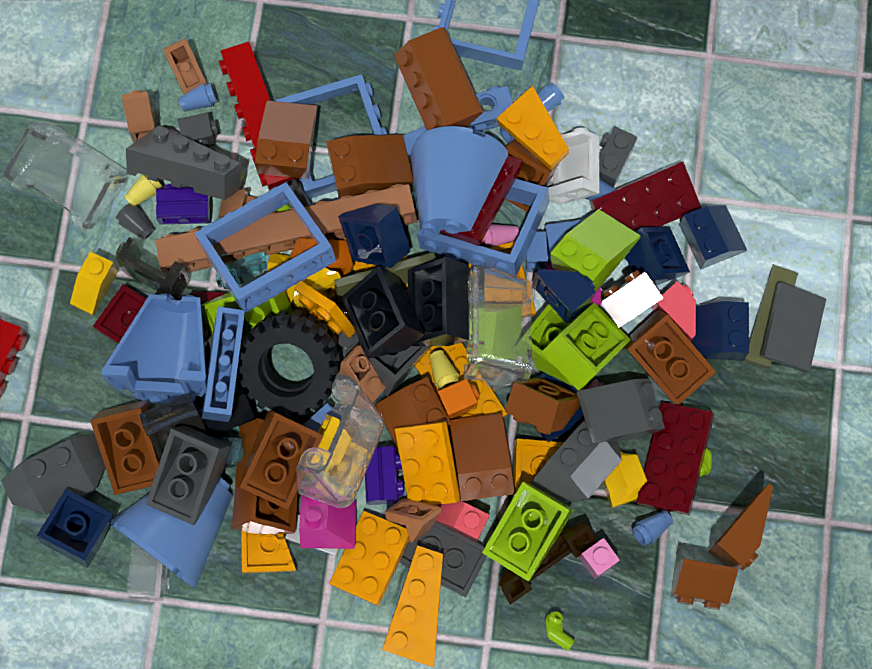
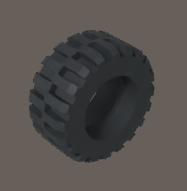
M287 310L279 311L276 316L270 314L262 322H258L243 341L237 367V373L242 374L239 382L241 387H247L246 395L250 400L255 398L258 401L256 406L262 410L264 407H267L278 414L284 412L285 417H294L296 412L303 416L309 414L311 409L317 410L320 408L323 402L327 401L337 385L342 362L340 359L343 354L341 347H336L338 342L336 335H330L327 332L330 327L325 322L321 325L315 322L316 316L310 314L308 318L303 317V311L297 310L292 315H289ZM277 344H291L299 347L311 359L314 369L312 377L308 381L301 383H291L282 380L269 366L267 359L269 349Z

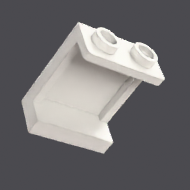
M576 128L573 132L561 134L569 148V154L559 163L553 175V186L548 188L549 201L559 205L599 194V135L589 132L587 128Z

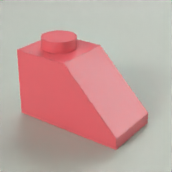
M677 281L662 294L663 299L654 304L652 309L655 312L661 310L668 314L691 342L696 335V299L693 297L694 294L688 286L681 285Z
M462 501L436 505L441 508V513L436 520L437 522L478 542L489 520V514Z

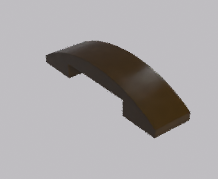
M585 522L563 529L530 581L525 580L508 569L498 583L507 602L511 605L531 591L532 588L529 582L570 553L577 558L596 544L597 541L590 526Z

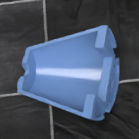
M458 126L434 128L416 138V143L411 149L410 158L420 230L423 237L440 235V230L443 229L451 234L471 230L508 156V150L498 140L488 134H485L484 137L473 134V129Z
M169 294L149 295L102 369L101 375L119 391H123L125 388L130 390V392H134V398L140 400L149 399L151 403L181 405L194 402L196 396L202 397L206 391L207 374L200 297L187 295L185 297L182 296L181 300H175Z
M219 478L195 525H191L146 505L149 494L113 518L110 525L144 549L194 589L233 497L228 491L231 486L222 478Z

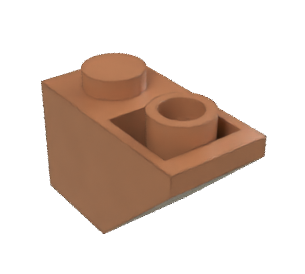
M134 90L122 95L129 134L132 141L136 142L157 127L155 111L147 91Z
M356 346L341 362L337 387L349 406L371 405L386 389L369 359L365 356L361 346Z

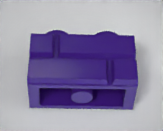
M171 184L164 185L163 189L156 190V218L159 225L211 223V196L196 193L193 187L177 188L171 186Z
M394 446L364 448L366 505L397 503L398 496H403V480H397V470L402 469L400 455L396 454Z

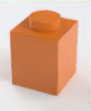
M467 379L437 392V397L449 420L476 409L477 400L480 399L475 385H470Z

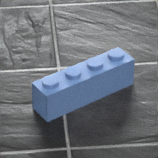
M225 307L217 308L202 419L229 422L245 310Z

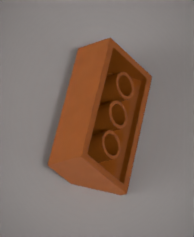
M445 27L407 41L394 54L427 131L445 126L467 128L483 113Z
M257 418L239 426L232 529L252 534H294L296 529L298 490L289 509H285L239 488L256 436L264 421Z

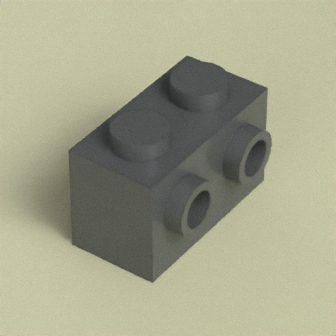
M616 126L611 134H605L600 145L604 149L599 155V179L615 187L635 147L637 136Z

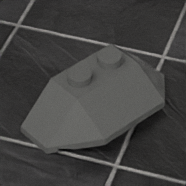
M584 420L547 461L531 484L561 502L588 500L622 461L619 441L592 443L586 421Z
M93 433L68 439L20 463L1 481L13 505L48 514L53 510L65 489L80 497L96 490L104 472L105 464L95 434Z

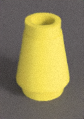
M141 174L124 197L134 207L156 195V190L162 188L163 185L159 180L157 182L148 180L147 175Z
M443 350L435 351L429 355L436 387L442 390L459 382L458 378L460 375Z

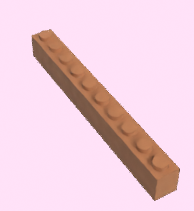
M396 184L389 189L380 191L369 190L361 195H346L339 198V200L319 201L314 205L304 207L327 240L345 238L338 218L339 215L374 204L397 207L402 226L417 223L409 184ZM290 208L288 211L272 212L216 243L213 245V248L226 265L293 250L298 238H314L293 208ZM192 229L188 233L179 235L168 234L161 239L155 240L159 267L165 277L213 267L201 249L195 232L201 229Z

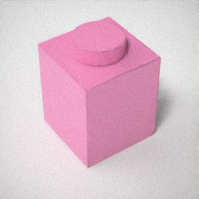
M604 538L583 552L579 557L594 580L620 561Z

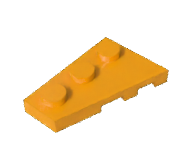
M533 85L496 118L497 124L550 170L569 154L568 146Z
M241 531L242 574L297 572L283 534H252Z

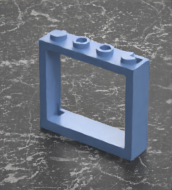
M446 0L445 4L441 3L438 12V18L441 19L440 25H435L434 30L445 27L448 32L456 0ZM528 0L515 54L450 38L457 55L522 71L540 0Z
M362 74L275 100L276 102L311 105L359 91L373 135H387L385 127H380L378 119H381L377 104L372 105L370 99L373 96L371 85L369 82H364ZM310 173L308 179L299 178L308 199L337 191L333 175L316 181H312Z
M519 179L515 180L505 199L532 207L510 255L442 234L433 237H423L420 229L417 233L419 246L421 249L429 251V253L434 252L456 261L461 260L470 263L477 268L484 267L494 270L501 275L504 273L516 277L549 205V190L544 186Z
M287 182L272 188L264 195L249 201L246 205L227 213L221 219L195 232L201 249L241 310H245V313L294 286L300 280L302 281L336 262L332 246ZM289 203L318 245L240 288L213 248V245Z

